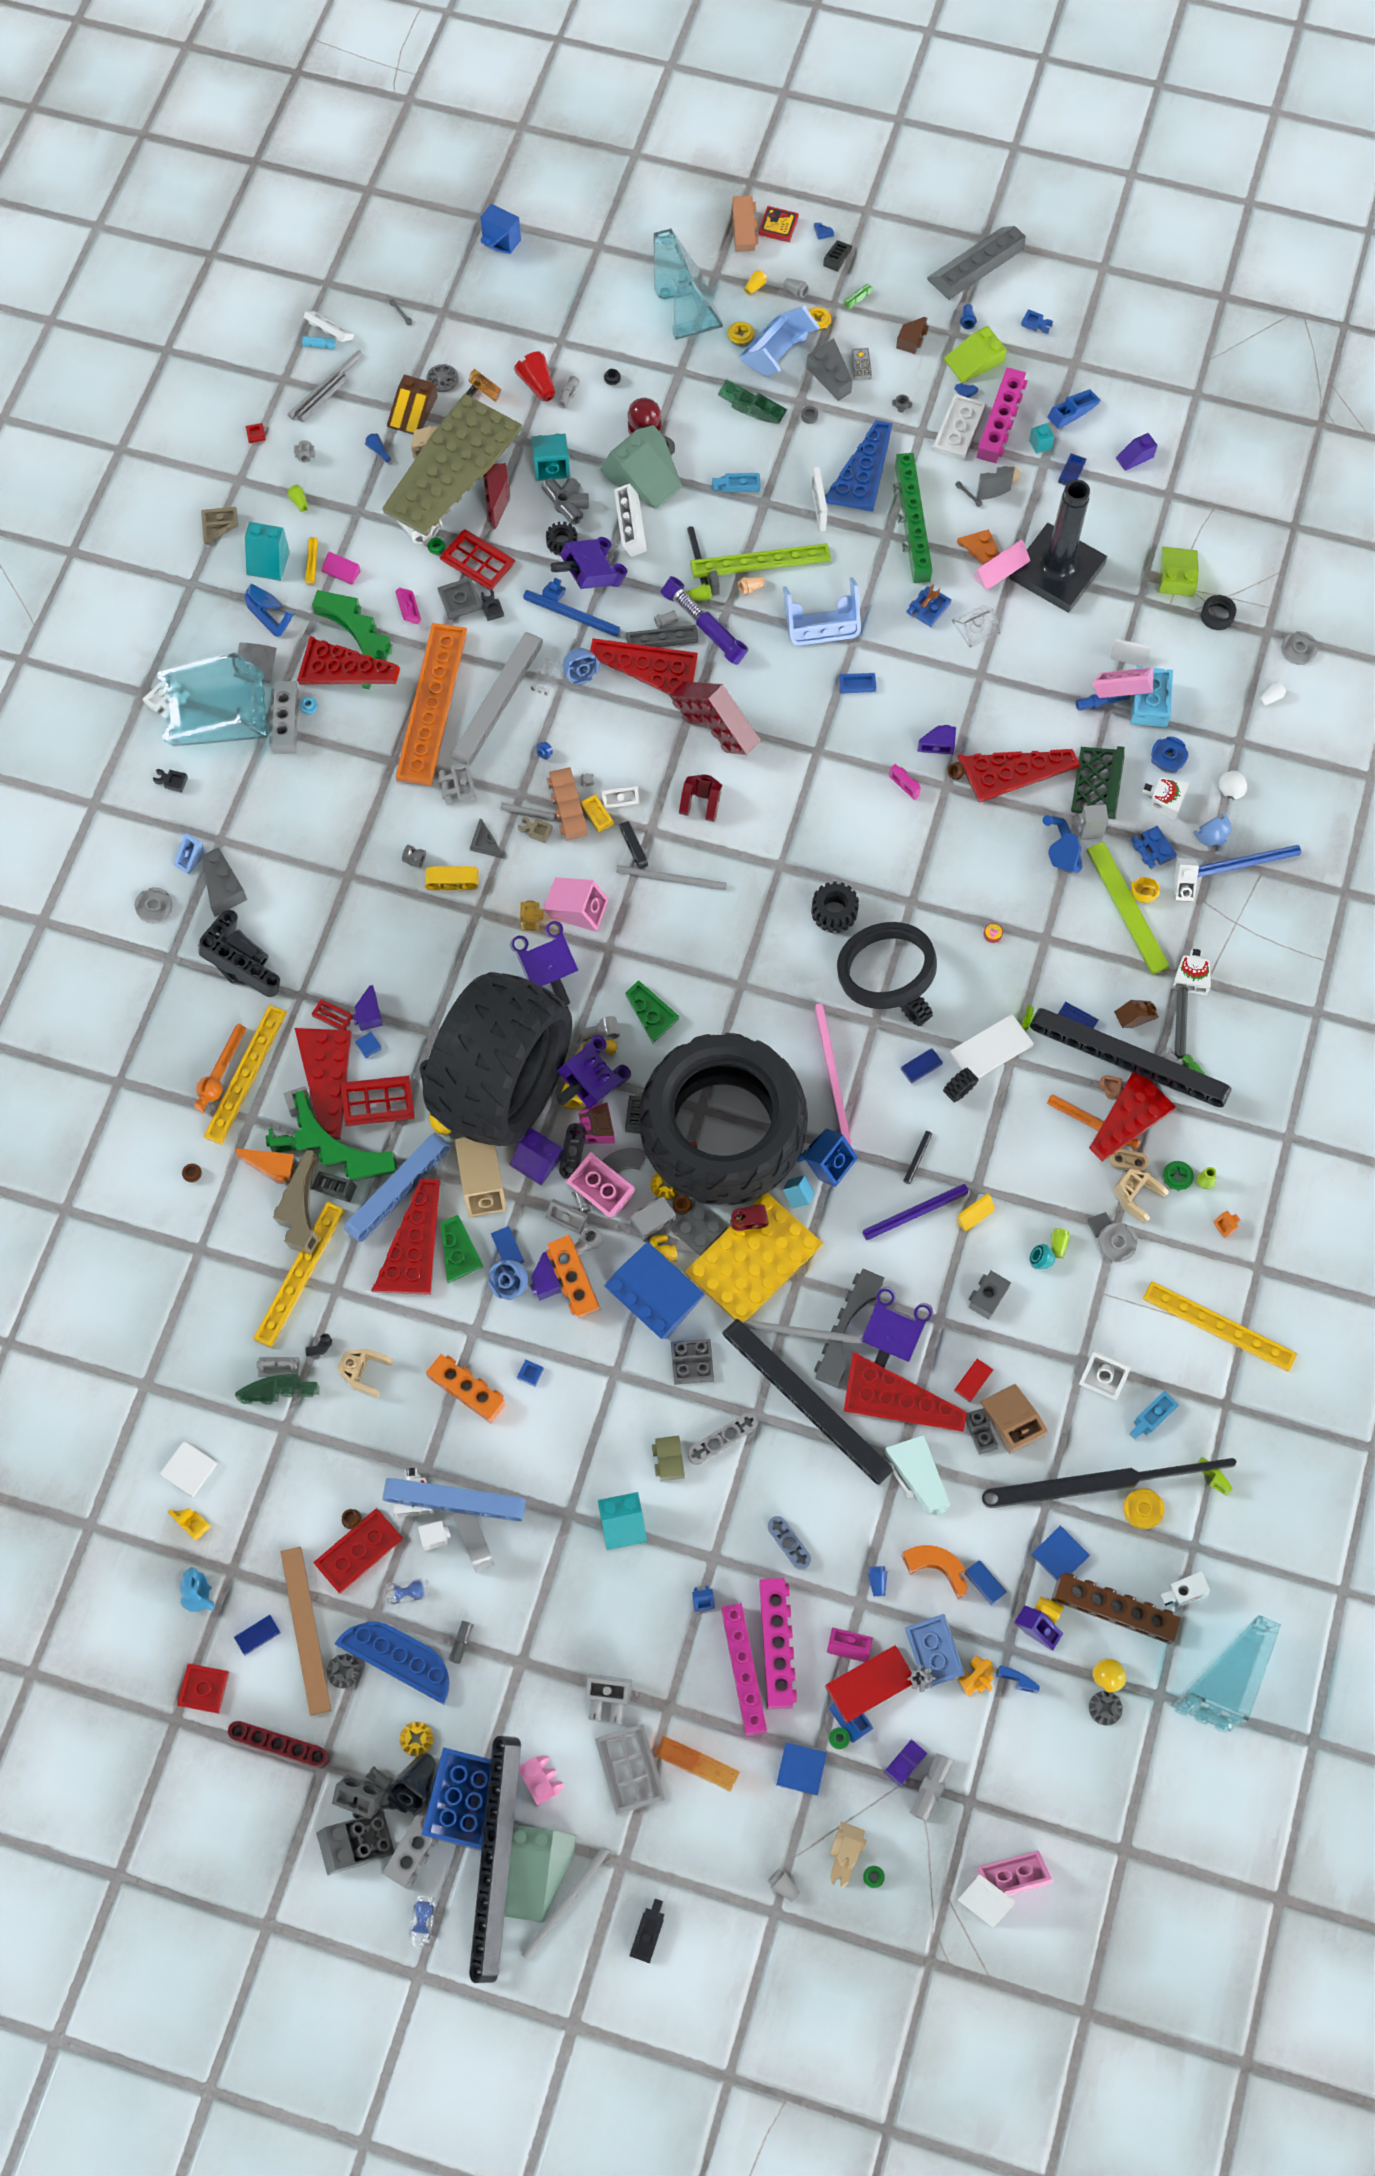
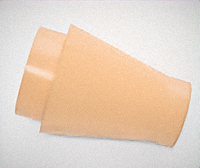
M763 576L742 578L738 581V589L742 595H748L765 586Z

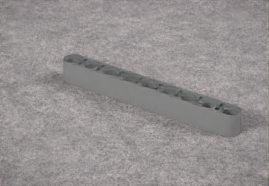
M528 632L524 633L455 747L452 755L453 759L469 766L473 763L539 653L543 644L542 638Z

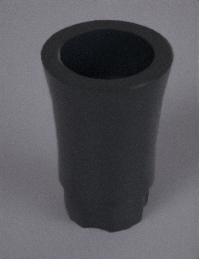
M241 930L235 931L226 942L227 945L262 966L265 965L269 958V955L247 938Z

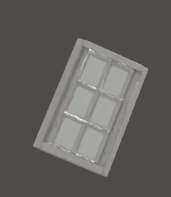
M644 1724L595 1739L616 1815L665 1800Z

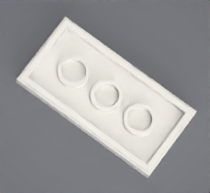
M954 394L932 450L965 460L987 403Z
M1013 1014L950 1050L949 1054L960 1070L968 1067L980 1078L1033 1047L1034 1043Z

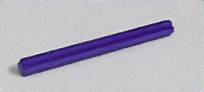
M965 1184L959 1185L864 1229L862 1234L866 1240H870L967 1195L969 1190Z

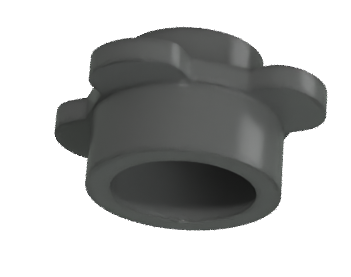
M901 394L892 401V405L896 406L898 412L903 413L905 409L912 407V402L909 401L907 395Z

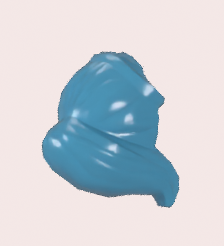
M190 1567L183 1573L180 1583L182 1594L180 1603L183 1608L190 1612H199L204 1609L213 1611L215 1604L214 1601L209 1599V1591L212 1587L208 1584L204 1573L198 1572L194 1567Z

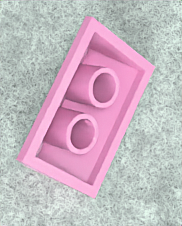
M1022 539L976 570L973 577L986 590L1031 561Z
M1150 667L1099 673L1093 680V686L1099 698L1153 693L1154 669Z
M591 1152L566 1181L567 1184L609 1218H612L627 1206L635 1190L634 1186Z
M1039 1850L977 1867L979 1875H982L1006 1895H1012L1052 1883V1878Z

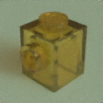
M532 900L521 902V930L540 931V920L544 919V910L540 909V903Z

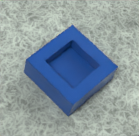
M372 1032L355 1041L365 1059L382 1049Z
M525 1359L517 1379L536 1387L544 1367Z

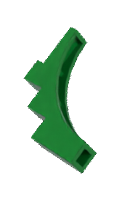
M317 590L312 603L314 614L328 618L347 630L357 641L363 655L367 654L374 659L386 661L393 649L389 636L376 634L377 625H375L373 617L360 615L362 607L359 605L358 598ZM362 684V688L370 690L371 684Z
M305 1091L296 1092L297 1098H294L295 1108L299 1109L300 1116L297 1117L298 1127L302 1128V1130L294 1131L295 1137H293L292 1141L294 1148H297L299 1152L303 1153L306 1149L312 1151L321 1149V1151H318L319 1160L326 1167L347 1163V1166H344L345 1175L353 1182L394 1174L398 1169L396 1156L392 1151L379 1153L360 1151L347 1147L333 1139L317 1121L311 1109L307 1093Z

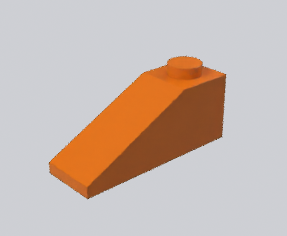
M236 1148L235 1152L240 1160L276 1183L286 1184L291 1181V1176L295 1172L296 1166L294 1154Z

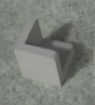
M306 1086L283 1093L291 1117L299 1115V1109H296L294 1104V1098H297L296 1092L305 1091L307 1093L311 1109L313 1110Z

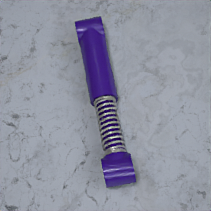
M670 576L660 590L661 594L670 601H676L696 621V625L725 653V658L729 662L739 665L749 651L748 647L743 642L736 640L709 612L704 611L685 593L684 584L678 578Z

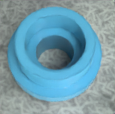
M305 697L300 701L299 706L303 713L310 715L315 713L318 704L314 698Z

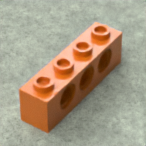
M566 1235L548 1243L549 1249L546 1252L550 1261L554 1260L556 1267L553 1269L557 1278L562 1279L564 1285L561 1286L565 1297L569 1296L571 1301L569 1308L572 1315L582 1318L600 1310L601 1307L572 1237ZM568 1254L570 1257L569 1262L561 1264V1256ZM575 1272L577 1274L576 1281L568 1282V1275ZM579 1290L584 1291V1298L577 1301L575 1299L576 1292Z
M440 1354L426 1371L427 1377L491 1424L506 1405L503 1399L504 1396L497 1390L492 1391L487 1388L488 1384L481 1378L476 1380L472 1377V1372L466 1367L460 1368L457 1366V1362L451 1356L447 1355L445 1357ZM449 1372L456 1373L453 1379H447L446 1375ZM466 1383L472 1384V1388L468 1391L462 1390V1386ZM481 1395L488 1396L485 1402H479L478 1398Z

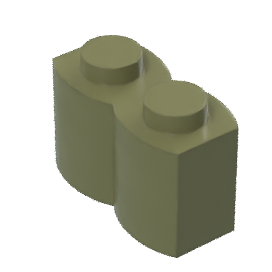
M679 1435L655 1438V1444L652 1445L653 1457L657 1456L658 1464H654L655 1475L660 1476V1482L684 1479L685 1474Z

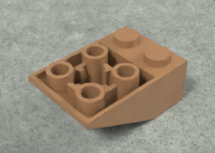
M1016 1384L980 1401L1009 1455L1044 1438L1048 1432L1039 1414Z

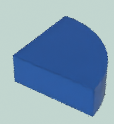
M814 223V230L818 240L834 236V231L831 227L822 225V223Z
M963 383L955 385L954 388L959 395L967 398L975 395L979 390L975 385Z

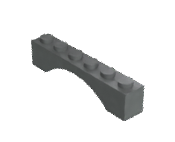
M862 1268L860 1274L856 1273L852 1283L855 1287L853 1291H848L845 1301L848 1303L845 1309L841 1307L837 1319L840 1321L837 1326L833 1325L831 1332L845 1333L848 1324L857 1312L866 1305L876 1301L877 1293L880 1291L885 1277ZM831 1340L830 1344L826 1343L821 1354L824 1355L822 1362L818 1360L815 1366V1379L838 1388L846 1369L843 1341Z

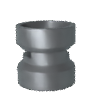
M408 844L403 851L402 862H411L414 866L420 868L424 863L426 850H417L414 846Z

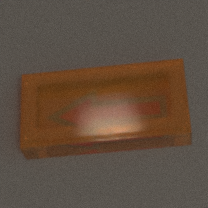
M474 368L470 373L469 382L496 402L502 389Z

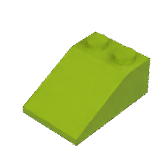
M986 326L970 335L945 356L944 361L959 381L965 383L1004 363L1007 349L990 327Z
M1162 546L1158 593L1194 597L1198 586V551Z

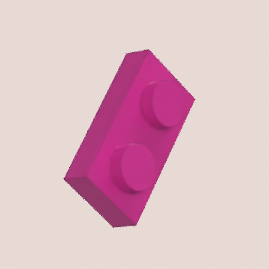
M399 587L395 593L403 620L418 624L421 621L413 591Z
M895 763L890 768L889 777L913 800L917 799L920 795V784L915 779H911L905 769Z

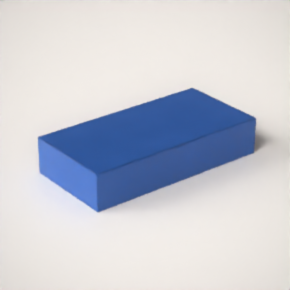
M875 673L839 674L840 693L876 692Z
M509 1226L491 1233L502 1261L515 1260L521 1264L524 1263Z

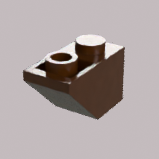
M922 317L903 324L897 337L896 349L915 354L917 349L922 346L923 335H927L929 325H927L928 318Z
M1130 1000L1114 1011L1122 1028H1134L1159 1017L1155 1005L1151 1001Z

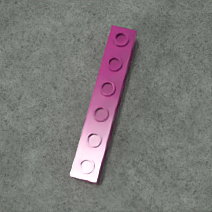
M1006 367L978 447V459L997 463L998 457L1002 458L1004 447L1002 446L1003 443H1007L1009 437L1007 431L1012 429L1014 422L1012 417L1017 415L1018 407L1016 405L1021 403L1023 397L1021 391L1025 390L1028 380H1025L1026 372Z
M785 1578L760 1579L767 1709L793 1708V1702H797V1691L792 1689V1681H796L795 1668H791L790 1660L794 1659V1649L789 1647V1638H793L792 1625L788 1626L787 1617H791V1606L786 1605V1596H790L789 1584H785ZM774 1596L779 1597L781 1604L773 1606L769 1601L770 1598ZM778 1617L782 1620L783 1624L780 1627H775L771 1624V1620ZM780 1638L783 1640L784 1646L776 1648L773 1646L772 1641ZM781 1659L785 1662L786 1666L784 1669L779 1670L775 1668L774 1662ZM777 1681H784L787 1684V1689L779 1691L776 1689L775 1683Z
M742 1603L721 1607L745 1736L766 1733L767 1727Z

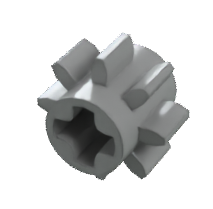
M303 440L299 442V446L294 445L295 458L300 462L307 463L311 458H315L314 445L309 441Z
M919 1665L918 1670L911 1669L912 1675L908 1678L913 1684L911 1688L916 1689L919 1687L920 1692H925V1687L933 1688L931 1683L936 1677H932V1669L927 1668L924 1671V1665ZM924 1676V1680L919 1681V1677Z

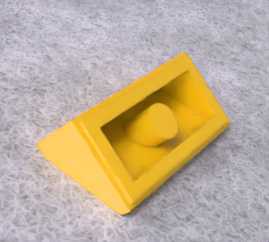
M985 1194L958 1214L956 1222L963 1231L967 1232L994 1212L995 1207L990 1194Z

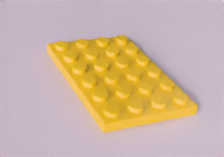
M769 1193L762 1195L753 1204L765 1205L769 1221L767 1227L735 1231L730 1226L685 1271V1275L732 1319L735 1320L737 1318L743 1324L823 1246V1243Z

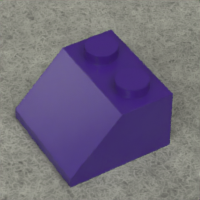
M530 1127L519 1142L509 1165L537 1184L542 1185L561 1160L563 1149Z

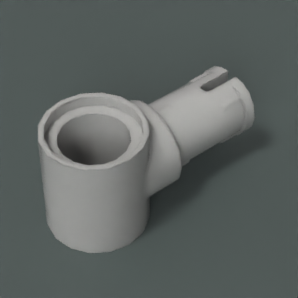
M614 1016L602 1018L599 1021L600 1023H597V1026L581 1029L583 1041L591 1039L595 1035H600L606 1040L617 1039L620 1036L617 1020Z
M594 1227L585 1228L575 1244L579 1256L586 1250L589 1251L592 1248L600 1247L603 1237ZM596 1234L595 1239L589 1242V1236Z

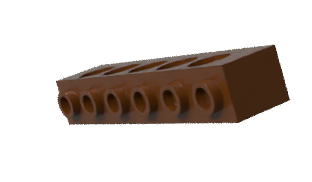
M1066 1572L1058 1576L1051 1598L1052 1601L1167 1644L1175 1641L1181 1617L1176 1616L1174 1611L1168 1609L1162 1611L1157 1609L1156 1605L1144 1602L1143 1604L1136 1601V1598L1131 1595L1125 1594L1122 1596L1116 1594L1117 1591L1112 1588L1105 1587L1103 1589L1097 1587V1583L1090 1580L1081 1581L1072 1573ZM1073 1587L1080 1589L1081 1597H1076L1073 1594ZM1093 1595H1098L1100 1597V1605L1095 1604L1093 1602ZM1113 1602H1117L1120 1605V1612H1116L1112 1608ZM1133 1609L1139 1611L1140 1619H1135L1133 1617ZM1152 1617H1157L1160 1620L1159 1627L1152 1623Z

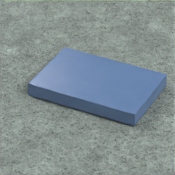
M945 1614L905 1627L917 1666L924 1665V1671L927 1668H931L932 1677H936L931 1683L933 1687L965 1676Z

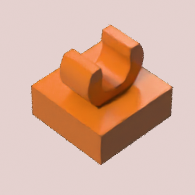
M1225 1211L1213 1223L1223 1238L1230 1236L1239 1227L1237 1222L1240 1221V1218L1237 1214L1231 1216L1229 1211Z

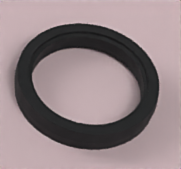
M883 922L862 929L845 943L837 960L838 979L844 992L859 1005L873 1009H891L914 1001L929 988L937 971L936 952L929 937L919 928L902 922ZM885 939H902L915 944L923 952L924 964L920 973L914 980L899 989L888 992H873L859 987L850 977V967L856 955L874 942Z

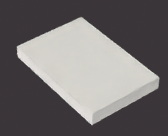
M814 467L812 470L811 491L818 530L822 532L826 531L827 505L820 468Z
M978 1875L958 1899L960 1903L991 1927H994L1015 1904L1012 1898L982 1875Z

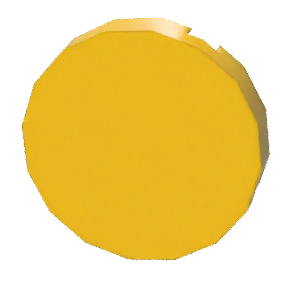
M1136 1489L1126 1497L1123 1503L1125 1519L1137 1529L1147 1530L1154 1528L1164 1516L1165 1507L1163 1500L1151 1489Z

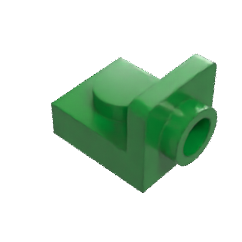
M268 1129L269 1135H266V1145L271 1148L272 1152L296 1150L293 1146V1136L280 1135L278 1138H275L273 1129Z

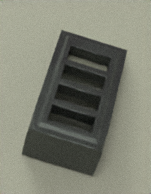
M837 240L824 257L823 266L838 272L852 249V245Z
M629 1095L625 1132L640 1133L639 1124L630 1123V1121H639V1117H631V1114L639 1115V1111L632 1110V1108H640V1104H632V1101H641L642 1096Z
M318 1171L311 1189L342 1201L350 1202L357 1185L352 1180ZM324 1178H326L324 1186L321 1187Z

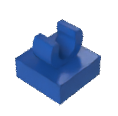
M554 578L553 582H549L545 586L542 596L558 602L565 594L566 588L560 586V579Z
M707 1585L705 1590L698 1591L697 1587H695L694 1592H692L695 1612L715 1609L713 1589H710Z

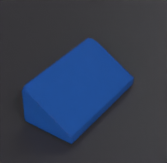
M980 1560L964 1572L966 1577L991 1606L1007 1593Z
M835 1703L829 1707L841 1728H844L849 1733L852 1743L874 1729L864 1714L846 1723Z

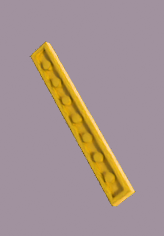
M272 1005L268 1006L204 1134L205 1139L223 1145L287 1015L285 1010Z
M326 1202L313 1226L314 1233L319 1237V1240L312 1254L308 1255L299 1252L253 1337L254 1341L272 1349L345 1212L343 1208Z
M1153 1281L1150 1282L1142 1299L1287 1372L1290 1371L1298 1354Z

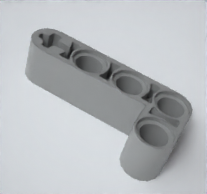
M452 1512L475 1572L495 1565L476 1515Z

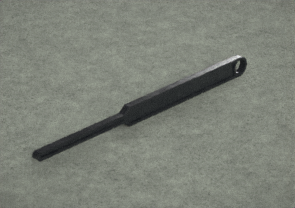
M1234 1458L1141 1472L1133 1468H1125L991 1488L983 1492L982 1502L987 1508H998L1135 1487L1140 1481L1235 1467L1237 1461ZM994 1493L997 1495L998 1501L995 1504H988L985 1501V1495Z

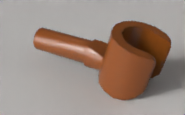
M934 584L930 586L928 596L921 605L922 608H925L930 600L938 598L940 588L938 591H933Z

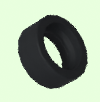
M1213 595L1204 602L1201 610L1202 622L1210 629L1225 630L1234 621L1237 611L1236 605L1227 596ZM1212 606H1220L1227 610L1229 616L1226 619H1216L1210 615L1208 610Z

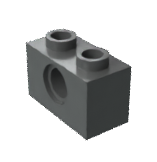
M990 1270L988 1275L984 1274L978 1283L981 1285L978 1291L973 1290L968 1299L971 1301L969 1308L988 1320L1011 1284L1010 1281ZM990 1291L993 1296L986 1297L983 1292Z

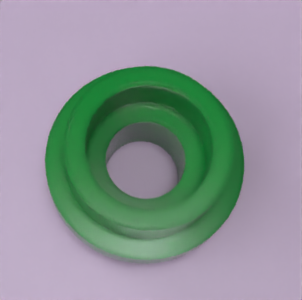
M434 537L428 543V550L434 555L441 554L445 550V543L440 538Z
M838 1727L830 1732L829 1743L833 1748L840 1750L848 1746L850 1735L847 1730ZM836 1735H842L843 1741L837 1742L835 1739Z
M869 1866L863 1873V1880L868 1887L878 1888L883 1884L885 1875L880 1867ZM871 1873L877 1874V1881H872L870 1879Z

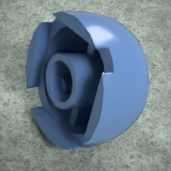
M576 648L565 656L562 667L569 681L576 685H581L592 680L594 673H598L600 665L598 659L590 650Z
M1226 813L1221 814L1223 818L1215 817L1200 826L1199 829L1201 831H1193L1200 843L1205 846L1216 844L1219 847L1227 842L1225 838L1231 833V822Z
M515 1260L500 1261L494 1264L489 1271L491 1273L488 1280L490 1289L500 1299H514L522 1295L527 1288L529 1282L527 1270L521 1263Z

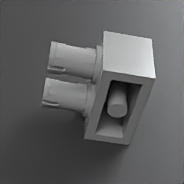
M589 1675L587 1677L585 1699L591 1700L588 1719L602 1721L603 1702H610L612 1704L609 1722L614 1723L616 1721L617 1724H622L624 1705L630 1701L632 1679Z

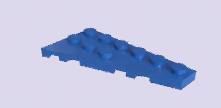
M879 420L874 422L867 432L865 439L859 444L854 455L850 457L839 473L835 483L833 482L830 490L825 494L826 503L874 511L893 423Z

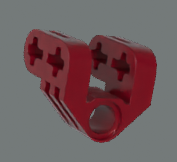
M710 775L688 776L682 789L679 814L689 815L692 797L695 795L696 797L708 799L705 820L715 822L723 785Z

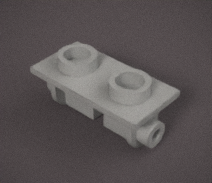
M259 1357V1361H257L258 1377H298L300 1358Z

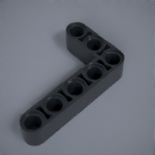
M224 910L201 936L198 948L199 955L267 997L276 996L279 992L280 977L225 943L236 930L238 915L233 910Z

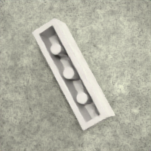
M629 483L614 489L622 547L633 557L647 552L639 495Z

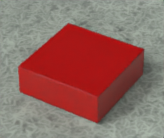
M262 423L245 426L249 444L266 440Z

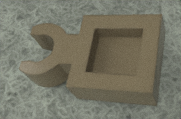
M522 817V822L527 825H518V830L522 833L529 832L528 836L530 838L546 843L553 825L535 819L534 823H532L529 818Z

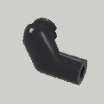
M327 1333L322 1334L316 1346L306 1347V1356L325 1354L332 1345L330 1335Z

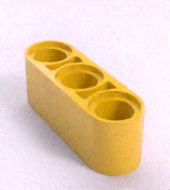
M432 866L425 869V888L428 890H475L478 888L479 869L477 867Z

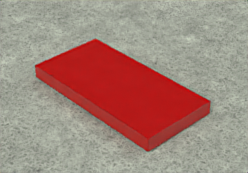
M376 1508L361 1521L358 1527L351 1529L313 1563L336 1591L341 1594L404 1539Z
M894 1645L827 1683L825 1688L844 1721L848 1723L912 1686L911 1680H908L912 1672L897 1646Z

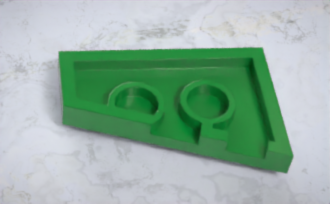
M639 980L625 992L629 1003L652 1044L679 1020V1015Z
M459 1215L441 1222L446 1278L449 1284L482 1268L483 1264Z

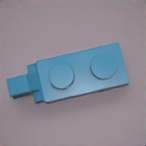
M727 473L725 476H721V478H712V490L722 492H760L761 488L760 473Z
M1163 1391L1133 1422L1136 1427L1129 1435L1134 1440L1142 1433L1147 1436L1179 1404L1167 1392Z

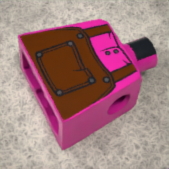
M608 1102L578 1113L580 1124L586 1128L584 1144L615 1143ZM573 1129V1133L576 1135L580 1134V1131Z

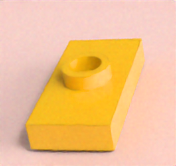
M596 794L580 802L582 809L598 833L614 825V821Z

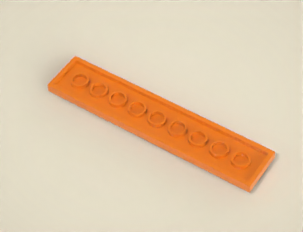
M432 623L396 772V781L432 786L468 632L465 627Z

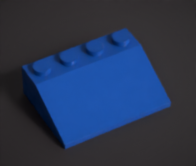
M646 1242L604 1285L660 1339H668L705 1296L701 1289L649 1242Z
M443 1747L421 1835L482 1851L491 1759Z

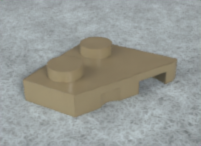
M236 507L201 510L204 544H208L238 526Z

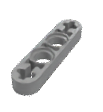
M745 1413L694 1444L688 1451L689 1461L695 1465L702 1464L752 1433L757 1427V1418L751 1413ZM744 1419L748 1421L753 1420L752 1427L744 1426L742 1428L743 1433H741L739 1427L744 1425ZM730 1428L735 1429L737 1436L733 1439L728 1438L725 1434L726 1430ZM717 1439L720 1442V1446L717 1449H711L708 1445L710 1440ZM705 1444V1448L709 1452V1454L707 1455L706 1451H704L700 1454V1459H698L697 1457L693 1458V1451H702V1445Z

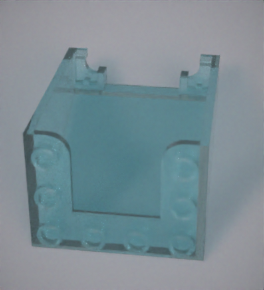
M672 228L653 233L654 288L657 296L661 299L674 297V326L672 333L675 340L723 327L701 271Z
M231 653L158 672L159 681L167 683V688L164 689V692L169 695L171 725L167 726L169 731L163 732V741L172 746L267 738L268 724L265 715L267 709L264 704L265 690L263 688L262 680L264 675L262 670L238 654Z
M1261 1615L1255 1617L1233 1636L1171 1702L1170 1706L1175 1708V1712L1185 1716L1190 1714L1195 1717L1196 1721L1202 1724L1211 1723L1215 1725L1216 1730L1227 1733V1731L1231 1732L1234 1727L1233 1724L1240 1725L1241 1722H1248L1281 1624Z

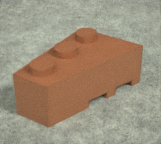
M752 196L732 197L731 214L733 215L735 252L755 251V246L758 245V234H755L757 218H754L756 202H753Z

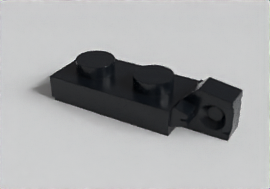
M655 1898L652 1908H646L645 1913H643L629 1955L630 1957L650 1964L664 1922L665 1914L660 1913L663 1904L662 1900Z

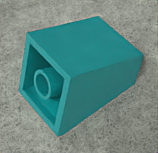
M566 433L531 436L536 481H544L549 478H570Z
M249 522L245 533L246 574L281 581L290 553L284 528Z
M638 1492L598 1500L607 1550L647 1542Z

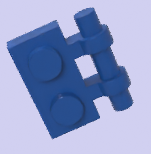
M927 586L919 592L918 598L909 604L906 612L910 616L914 612H919L916 619L932 627L951 604L952 599L939 592L938 598L930 600L926 607L922 608L921 604L927 598L930 588Z
M1158 826L1141 834L1143 840H1139L1137 836L1131 838L1134 844L1133 848L1140 853L1143 863L1147 864L1150 869L1156 866L1154 860H1157L1159 865H1162L1177 856ZM1148 847L1151 853H1148L1145 848Z

